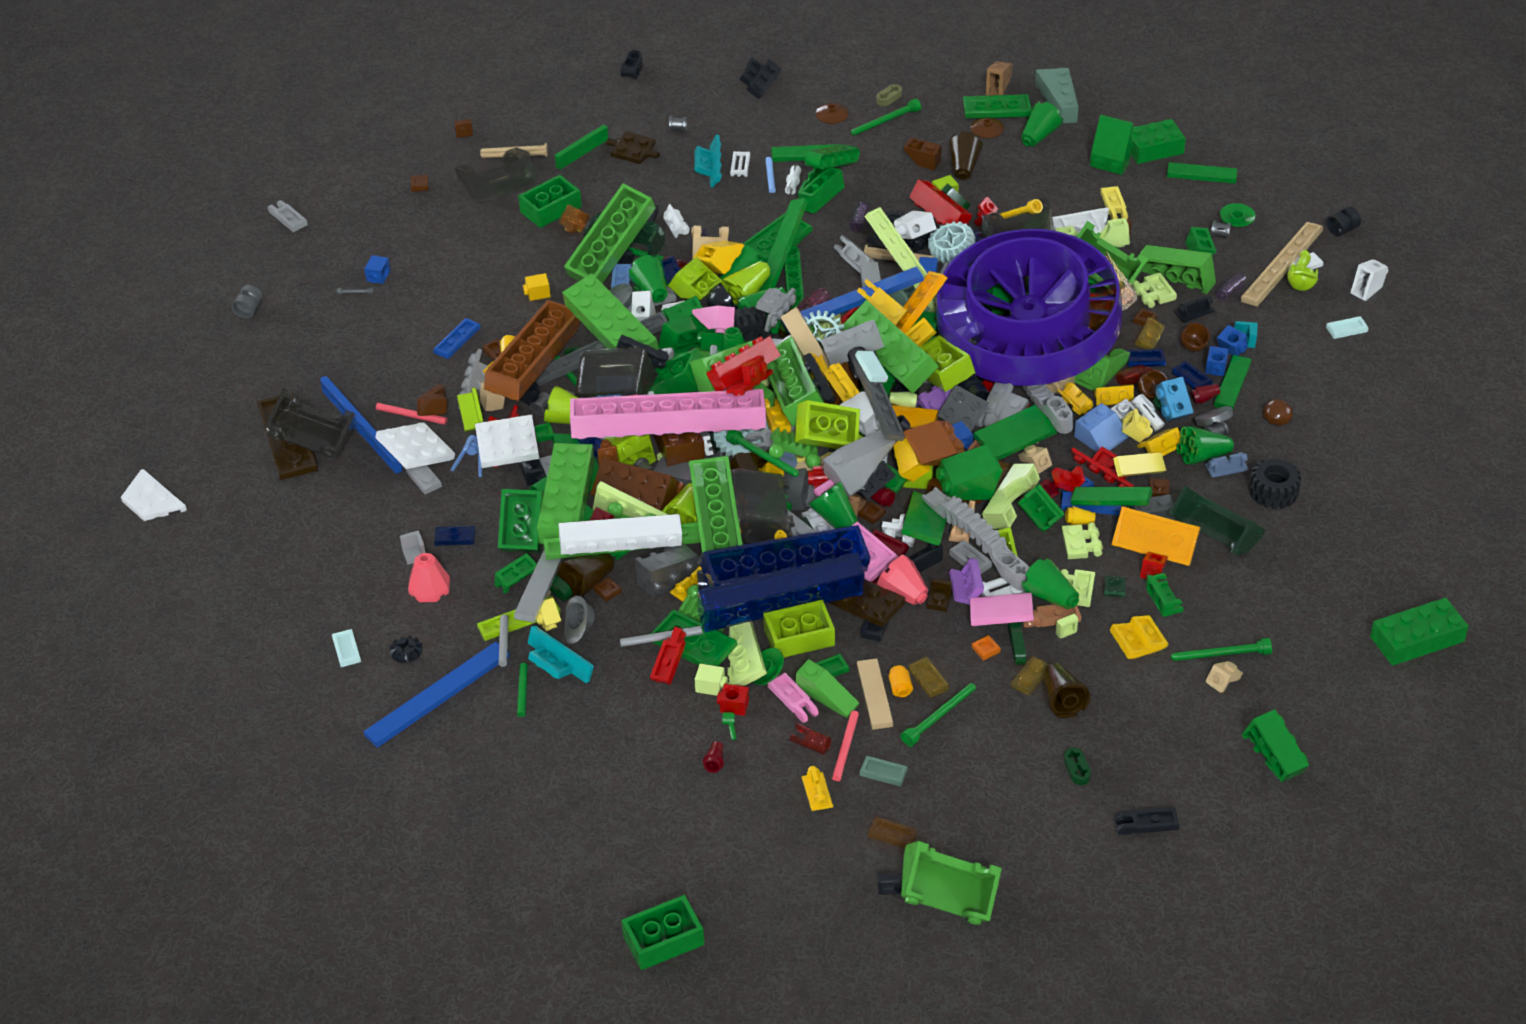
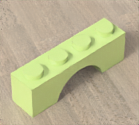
M1126 218L1108 220L1105 228L1100 232V238L1118 248L1130 244L1129 225ZM1073 226L1055 228V231L1075 237L1079 234Z
M1013 464L983 511V518L987 521L988 525L993 526V529H1004L1011 527L1017 515L1012 502L1020 495L1035 488L1040 480L1034 464Z

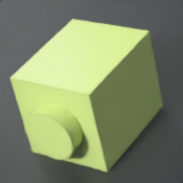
M699 664L695 677V691L717 696L718 692L722 691L724 684L728 682V677L724 673V667Z

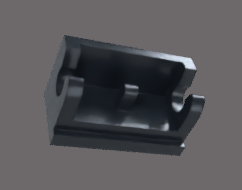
M539 459L518 462L527 486L535 484L546 476Z
M929 543L928 548L909 557L914 562L919 573L943 561V546L941 544L935 547L934 544Z

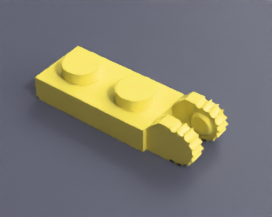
M1118 186L1101 188L1100 194L1106 208H1109L1108 214H1110L1111 220L1118 219L1117 213H1121V218L1128 219L1126 205Z

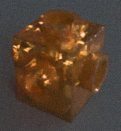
M567 205L559 224L565 226L564 230L571 234L573 232L581 233L590 215L576 207Z

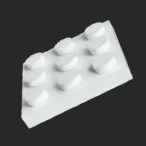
M532 415L475 424L482 468L539 459Z
M425 423L376 432L375 438L406 469L450 461L455 457V453Z

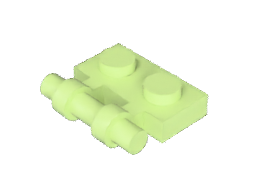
M1161 273L1144 277L1143 283H1139V281L1133 283L1134 291L1142 297V302L1148 305L1149 308L1155 306L1154 300H1157L1159 304L1176 300L1177 294Z
M1089 523L1087 525L1088 530H1083L1082 525L1062 526V535L1068 559L1088 558V552H1094L1096 557L1102 555V542L1098 538L1100 534L1095 523ZM1085 539H1091V542L1086 543Z
M1075 569L1074 575H1069L1067 570H1061L1062 574L1079 593L1077 605L1090 607L1095 572Z

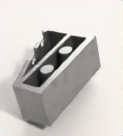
M684 543L681 546L665 548L664 552L659 554L655 552L650 553V557L644 559L641 557L635 558L637 585L652 598L663 594L674 584L680 583L682 579L691 575L699 567L696 564L699 556Z

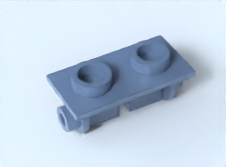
M1242 452L1229 455V459L1226 456L1211 458L1208 463H1205L1212 478L1249 470L1245 463L1248 459L1247 454Z

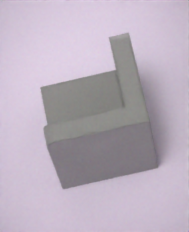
M419 530L400 536L402 552L407 565L412 564L415 557L425 553L424 543Z

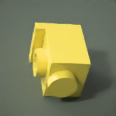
M1135 408L1123 418L1122 432L1137 442H1141L1152 434L1153 429L1150 427V421L1146 417L1139 415L1138 409Z
M553 598L543 602L536 618L538 624H542L546 632L557 628V624L562 621Z

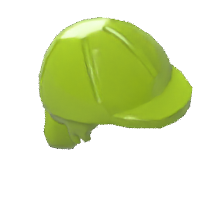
M1307 250L1300 252V259L1297 265L1292 263L1287 273L1290 285L1298 291L1309 290L1318 281V269L1314 272L1313 269L1306 267L1311 261V255Z

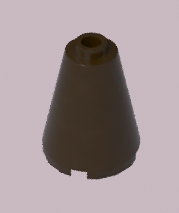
M960 132V135L955 136L954 134L950 138L949 149L954 175L960 180H966L971 177L983 148L982 140L980 141L977 134Z
M606 553L565 560L559 564L558 577L569 585L573 593L572 597H583L613 571L614 561Z
M1059 663L1050 664L1045 668L1044 679L1051 711L1057 717L1064 719L1077 716V712L1080 710L1084 711L1091 699L1088 688Z

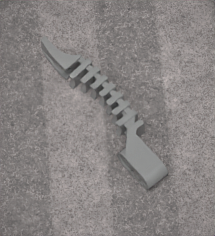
M1046 385L1022 386L1027 396H1030V400L1049 418L1059 433L1066 434L1073 430V413L1062 397L1055 396L1050 389H1047Z
M936 487L928 494L922 495V499L943 519L946 518L947 523H952L954 526L958 525L961 530L964 527L966 534L970 532V537L973 540L976 538V544L978 546L982 544L983 552L985 554L989 553L999 575L1015 589L1023 590L1022 582L1026 583L1028 577L1025 574L1030 567L1008 549L1006 539L1004 537L1000 538L999 532L997 530L994 531L992 525H988L984 518L981 519L980 514H975L973 508H968V504L962 503V499L956 498V496L948 497Z

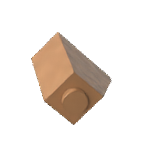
M996 61L988 67L986 96L1004 95L1012 77V64Z

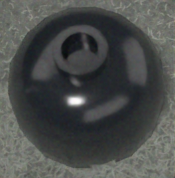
M721 283L715 285L708 292V306L706 307H734V313L738 309L736 305H733L731 296Z

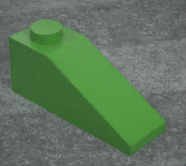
M808 659L796 672V684L807 695L838 714L848 718L851 711L858 707L859 702L826 669Z

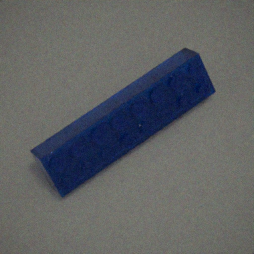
M855 525L705 551L702 556L701 568L711 598L715 599L867 572L871 557L860 527Z
M858 553L844 554L833 559L827 558L812 564L806 563L800 567L785 568L779 572L765 573L754 578L747 577L733 583L726 582L720 586L706 587L698 591V613L706 633L763 619V613L819 600H823L824 604L863 594L865 572Z

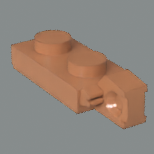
M1054 604L1036 607V610H1033L1034 620L1022 623L1024 628L1056 625L1057 620L1074 613L1078 617V622H1081V614L1077 605L1070 609Z

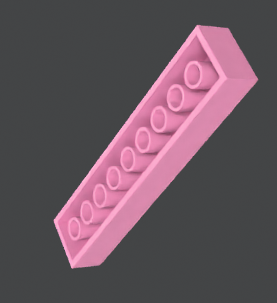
M752 389L746 391L745 395L734 396L733 393L727 394V391L570 399L572 438L585 439L587 437L604 438L606 436L624 437L625 435L643 436L645 434L662 435L664 433L682 434L683 432L759 430L766 428L763 389Z

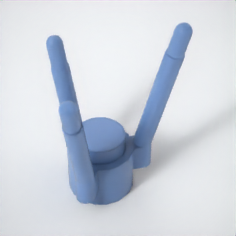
M471 435L467 438L465 446L454 462L451 471L455 470L465 453L469 455L478 453V476L482 477L483 468L481 466L477 436Z

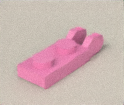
M786 673L768 683V688L795 713L801 722L805 723L808 721L807 714L802 709L804 706L812 716L818 715V709L810 700V697Z

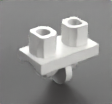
M901 514L900 519L892 518V523L883 521V533L893 538L896 536L903 537L902 542L908 544L909 547H913L915 538L901 534L905 514Z

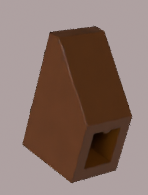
M910 137L904 146V151L919 167L935 171L941 162L942 145Z

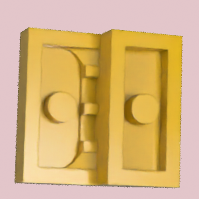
M1150 615L1132 617L1130 623L1112 624L1110 632L1128 659L1154 653L1168 646V642Z

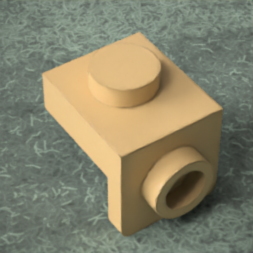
M1031 445L1018 455L1020 461L1033 463L1038 473L1052 466L1047 448Z
M1226 661L1214 664L1206 679V683L1222 693L1229 682L1239 680L1243 673L1232 662Z

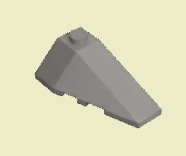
M882 429L843 446L823 459L824 474L835 484L841 481L848 497H851L867 484L869 477L877 470V466L887 456L896 440L885 439Z

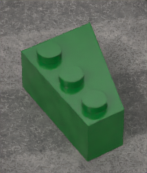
M813 167L812 172L808 173L807 181L803 182L798 191L799 199L806 198L808 201L805 209L806 212L815 214L845 188L842 170L833 167L827 169Z
M694 315L663 323L658 347L659 349L673 348L674 353L688 351L693 347H700V344H697V334L701 333L702 326L705 325Z
M1275 709L1254 718L1242 733L1244 739L1249 738L1255 745L1253 750L1256 753L1261 752L1268 760L1265 761V764L1281 782L1303 773L1309 766L1306 755L1301 752L1296 744L1295 737L1289 733L1284 719L1278 715Z

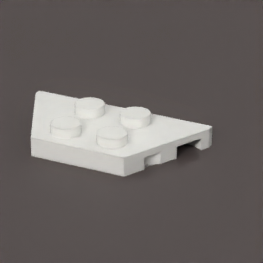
M1109 208L1045 218L1044 226L1055 231V228L1073 226L1079 233L1086 222L1089 221L1095 225L1093 230L1097 234L1106 226Z
M144 469L140 470L121 496L122 502L144 521L154 519L155 517L168 516L169 512L177 510L184 512L187 510L186 505Z

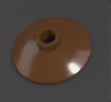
M836 103L824 104L816 110V117L828 124L840 123L846 120L849 115L848 109L845 106Z
M980 118L971 124V131L981 138H994L1003 133L1004 126L997 119Z

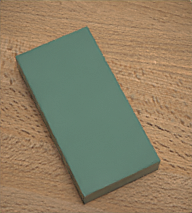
M866 756L860 770V776L901 787L908 771V766Z

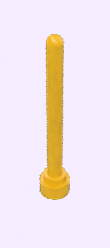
M1034 199L1029 201L1026 206L994 215L986 223H995L1028 212L1030 214H1037L1042 211L1043 205L1040 200Z

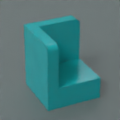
M1236 321L1234 328L1247 335V347L1255 348L1257 323Z

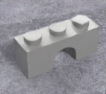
M874 319L821 340L830 366L834 363L837 364L839 362L842 364L849 361L847 354L854 347H863L865 351H875L884 347Z

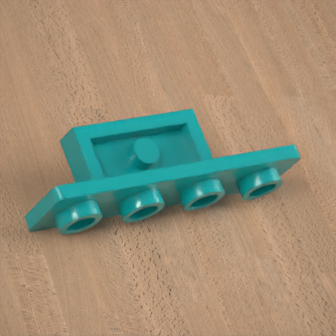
M717 134L710 144V150L697 146L694 150V171L701 175L709 176L710 187L713 188L716 183H719L722 176L720 173L722 165L720 163L721 142L720 135Z
M537 626L531 627L528 644L536 650L530 651L529 660L554 678L560 679L573 674L585 683L590 682L594 668L593 664Z

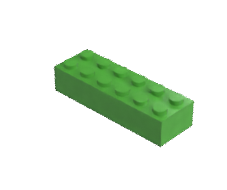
M623 183L565 264L564 268L568 276L579 282L592 273L603 284L656 207L652 198Z
M592 273L562 292L565 306L629 372L643 363L615 350L621 334L649 345L656 350L659 349L657 339Z
M866 300L844 323L845 327L843 329L848 330L874 319L884 345L883 348L875 350L881 365L914 394L939 365Z
M791 336L776 345L781 356L768 363L767 369H773V374L768 377L782 411L794 427L796 426L798 404L806 400L825 402L813 381L812 373H809L804 365L806 360Z
M554 443L537 524L539 544H543V539L559 538V523L581 522L584 520L595 462L593 445Z
M728 456L689 461L704 569L711 571L714 569L745 566Z

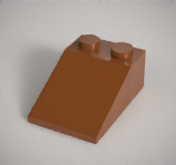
M938 420L903 432L922 465L939 466L942 459L965 452L962 441L956 437L954 427L948 421Z

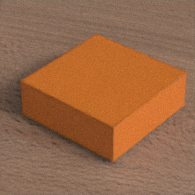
M989 635L972 643L973 650L983 661L1001 652V648Z

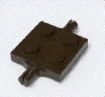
M625 131L619 140L616 141L608 138L606 142L607 145L613 146L610 154L615 158L641 164L648 157L656 159L660 157V152L652 150L656 144L655 139Z

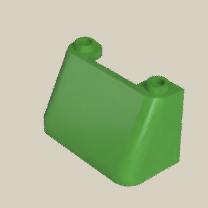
M1087 221L1077 235V238L1094 246L1109 260L1117 274L1121 295L1124 296L1143 271L1148 258L1142 254L1138 258H1134L1133 253L1129 256L1100 238L1101 233L1098 232L1096 234L1093 230L1095 225ZM1096 273L1088 276L1089 278L1094 279L1097 283L1104 281ZM1108 285L1103 286L1110 290L1112 294H1114Z
M1120 348L1114 349L1110 356L1105 355L1095 365L1075 375V383L1092 391H1095L1096 388L1104 387L1127 363L1130 352Z
M920 841L906 845L901 897L905 898L904 902L911 905H918L920 903L967 918V922L974 925H981V922L990 921L1002 868L990 865L989 869H987V867L981 866L980 863L972 864L935 852L934 848L928 849L929 844Z

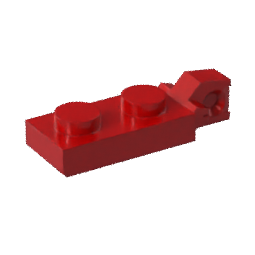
M674 627L671 637L663 641L650 675L652 681L671 685L686 643L684 641L686 632L682 628Z

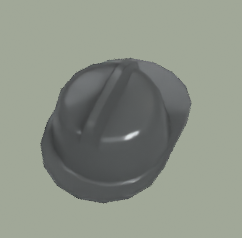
M581 596L572 597L566 606L564 636L569 644L577 643L595 621L593 607L587 604Z

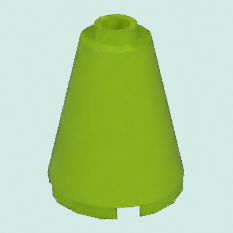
M758 261L725 277L721 281V285L724 286L733 298V303L737 305L739 297L759 291L770 276V267L767 263Z
M554 387L547 403L549 405L548 410H545L544 421L571 425L570 399L578 397L561 387Z
M692 483L687 484L662 510V512L668 515L679 514L681 524L697 522Z

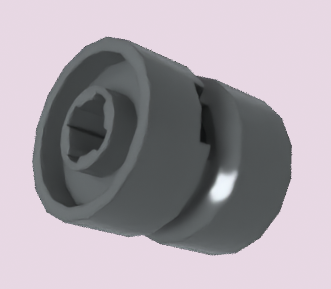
M243 286L232 303L233 312L239 317L251 318L260 305L263 295L255 286Z

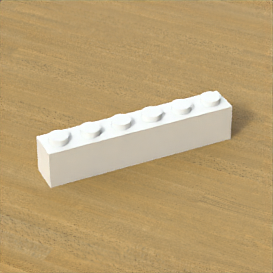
M675 514L559 523L561 555H572L576 553L681 546L682 529L680 516Z

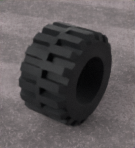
M743 307L741 310H736L734 313V327L739 328L745 342L755 340L761 336L763 339L769 336L772 339L773 333L771 329L768 332L764 331L767 321V315L764 311L755 309V307Z
M1269 458V460L1264 459L1258 462L1252 469L1249 493L1252 495V499L1254 501L1257 500L1259 505L1264 504L1266 508L1271 506L1273 509H1277V507L1284 509L1286 505L1290 507L1292 503L1297 501L1302 479L1300 470L1296 469V465L1290 464L1287 460L1283 461L1280 458Z

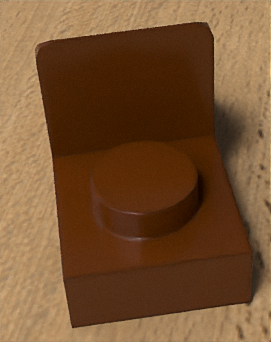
M437 384L417 399L418 416L444 415L447 413V398L444 385Z

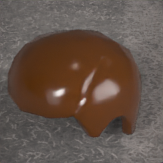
M1189 323L1180 336L1181 344L1187 350L1193 352L1203 350L1210 339L1209 330L1200 323Z
M1159 370L1147 371L1138 379V390L1146 398L1152 399L1156 395V386L1163 381H1167V377Z
M1282 399L1270 400L1262 410V418H1266L1271 425H1286L1293 416L1291 406Z

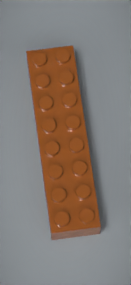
M547 300L485 371L484 390L519 401L579 329L580 320L565 305Z

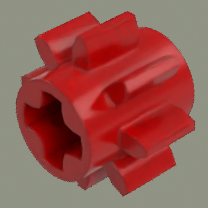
M813 466V470L808 471V484L814 485V489L828 481L822 466Z

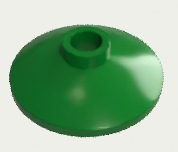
M1233 203L1221 209L1220 218L1226 224L1231 223V226L1244 227L1254 222L1255 212L1247 205Z
M768 648L761 652L767 674L753 681L754 684L759 686L766 685L778 676L784 664V656L779 649Z

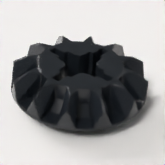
M410 635L407 638L401 636L400 640H394L393 644L390 645L391 658L400 663H409L416 660L423 651L422 643L419 642L418 638H412ZM409 645V648H407L403 653L402 649Z

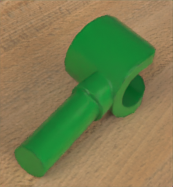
M723 712V725H729L731 740H736L734 713Z

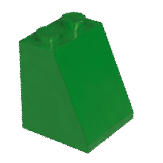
M983 445L942 459L939 467L936 469V478L939 480L943 492L948 497L956 496V498L959 497L962 500H991L1003 470L990 445Z

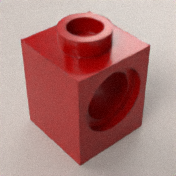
M724 684L722 692H718L717 704H720V712L746 715L749 703V687Z

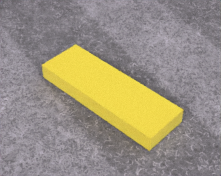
M1161 452L1113 458L1118 477L1166 471Z

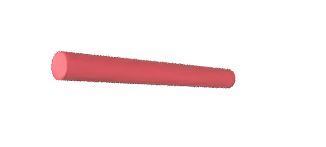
M382 403L376 404V410L443 425L448 420L446 417L437 415L418 416L417 411Z
M851 711L832 777L834 781H840L859 716L857 711Z

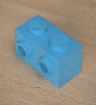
M1183 377L1163 381L1156 386V396L1160 399L1162 405L1161 413L1167 422L1188 417L1194 413Z

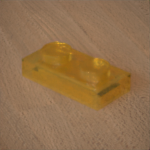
M1149 317L1135 344L1151 353L1165 326Z
M1032 656L1012 681L1011 687L1030 696L1044 678V670L1050 664Z
M928 657L909 664V671L930 698L949 690V684Z

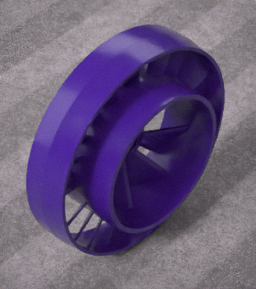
M1020 229L1006 231L972 244L959 253L947 266L943 273L947 280L937 292L936 323L938 335L970 355L975 375L1002 384L1011 383V385L1020 386L1043 385L1078 375L1095 365L1109 352L1118 338L1122 325V295L1117 274L1112 264L1098 249L1086 241L1073 235L1053 230ZM1096 273L1104 280L1089 285L1088 276ZM1029 276V295L1025 293L1023 277ZM1000 283L1015 300L1010 304L986 291ZM1108 285L1114 293L1113 295L1090 297V288ZM1090 300H1115L1112 310L1090 309ZM979 302L1010 310V316L1002 317L983 307ZM1091 312L1108 315L1109 317L1096 332L1089 329ZM974 338L978 344L974 345L967 340Z

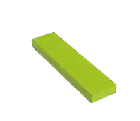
M554 600V602H555V604H556V607H557V610H558V612H559V614H560V613H561V612H560V608L558 607L556 601ZM516 609L502 614L508 616V632L537 622V620L535 622L514 619ZM502 615L477 623V628L484 641L500 636V617Z

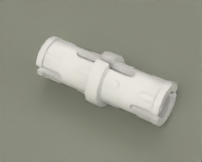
M795 165L792 166L790 174L786 178L785 192L787 194H790L791 190V194L796 192V187L800 182L801 168L799 166H796L795 170Z
M1142 394L1132 400V403L1142 413L1141 416L1146 417L1150 421V425L1155 431L1165 425L1156 414L1155 408L1147 403Z

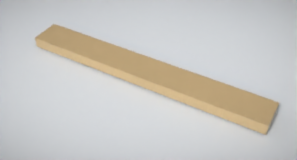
M1306 222L1241 296V302L1258 307L1289 271L1292 263L1300 257V252L1307 250L1322 233L1323 226Z

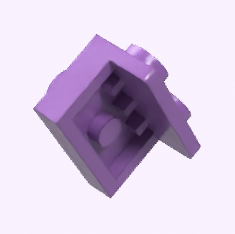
M935 385L931 388V392L927 393L925 391L917 396L916 407L920 405L924 409L938 410L939 413L953 388L944 392Z
M970 558L961 571L955 569L949 571L955 601L970 605V598H977L982 595L984 584L982 583L981 570L979 569L977 559Z

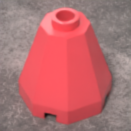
M421 553L415 557L409 577L408 592L419 602H437L441 599L442 595L449 593L450 576L432 554Z
M901 555L892 561L888 566L890 568L888 573L884 571L877 582V585L904 596L905 601L913 605L922 604L928 597V588L914 562L905 555Z

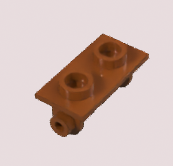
M603 440L600 444L601 449H597L599 467L602 458L618 462L617 446L612 447L609 440Z

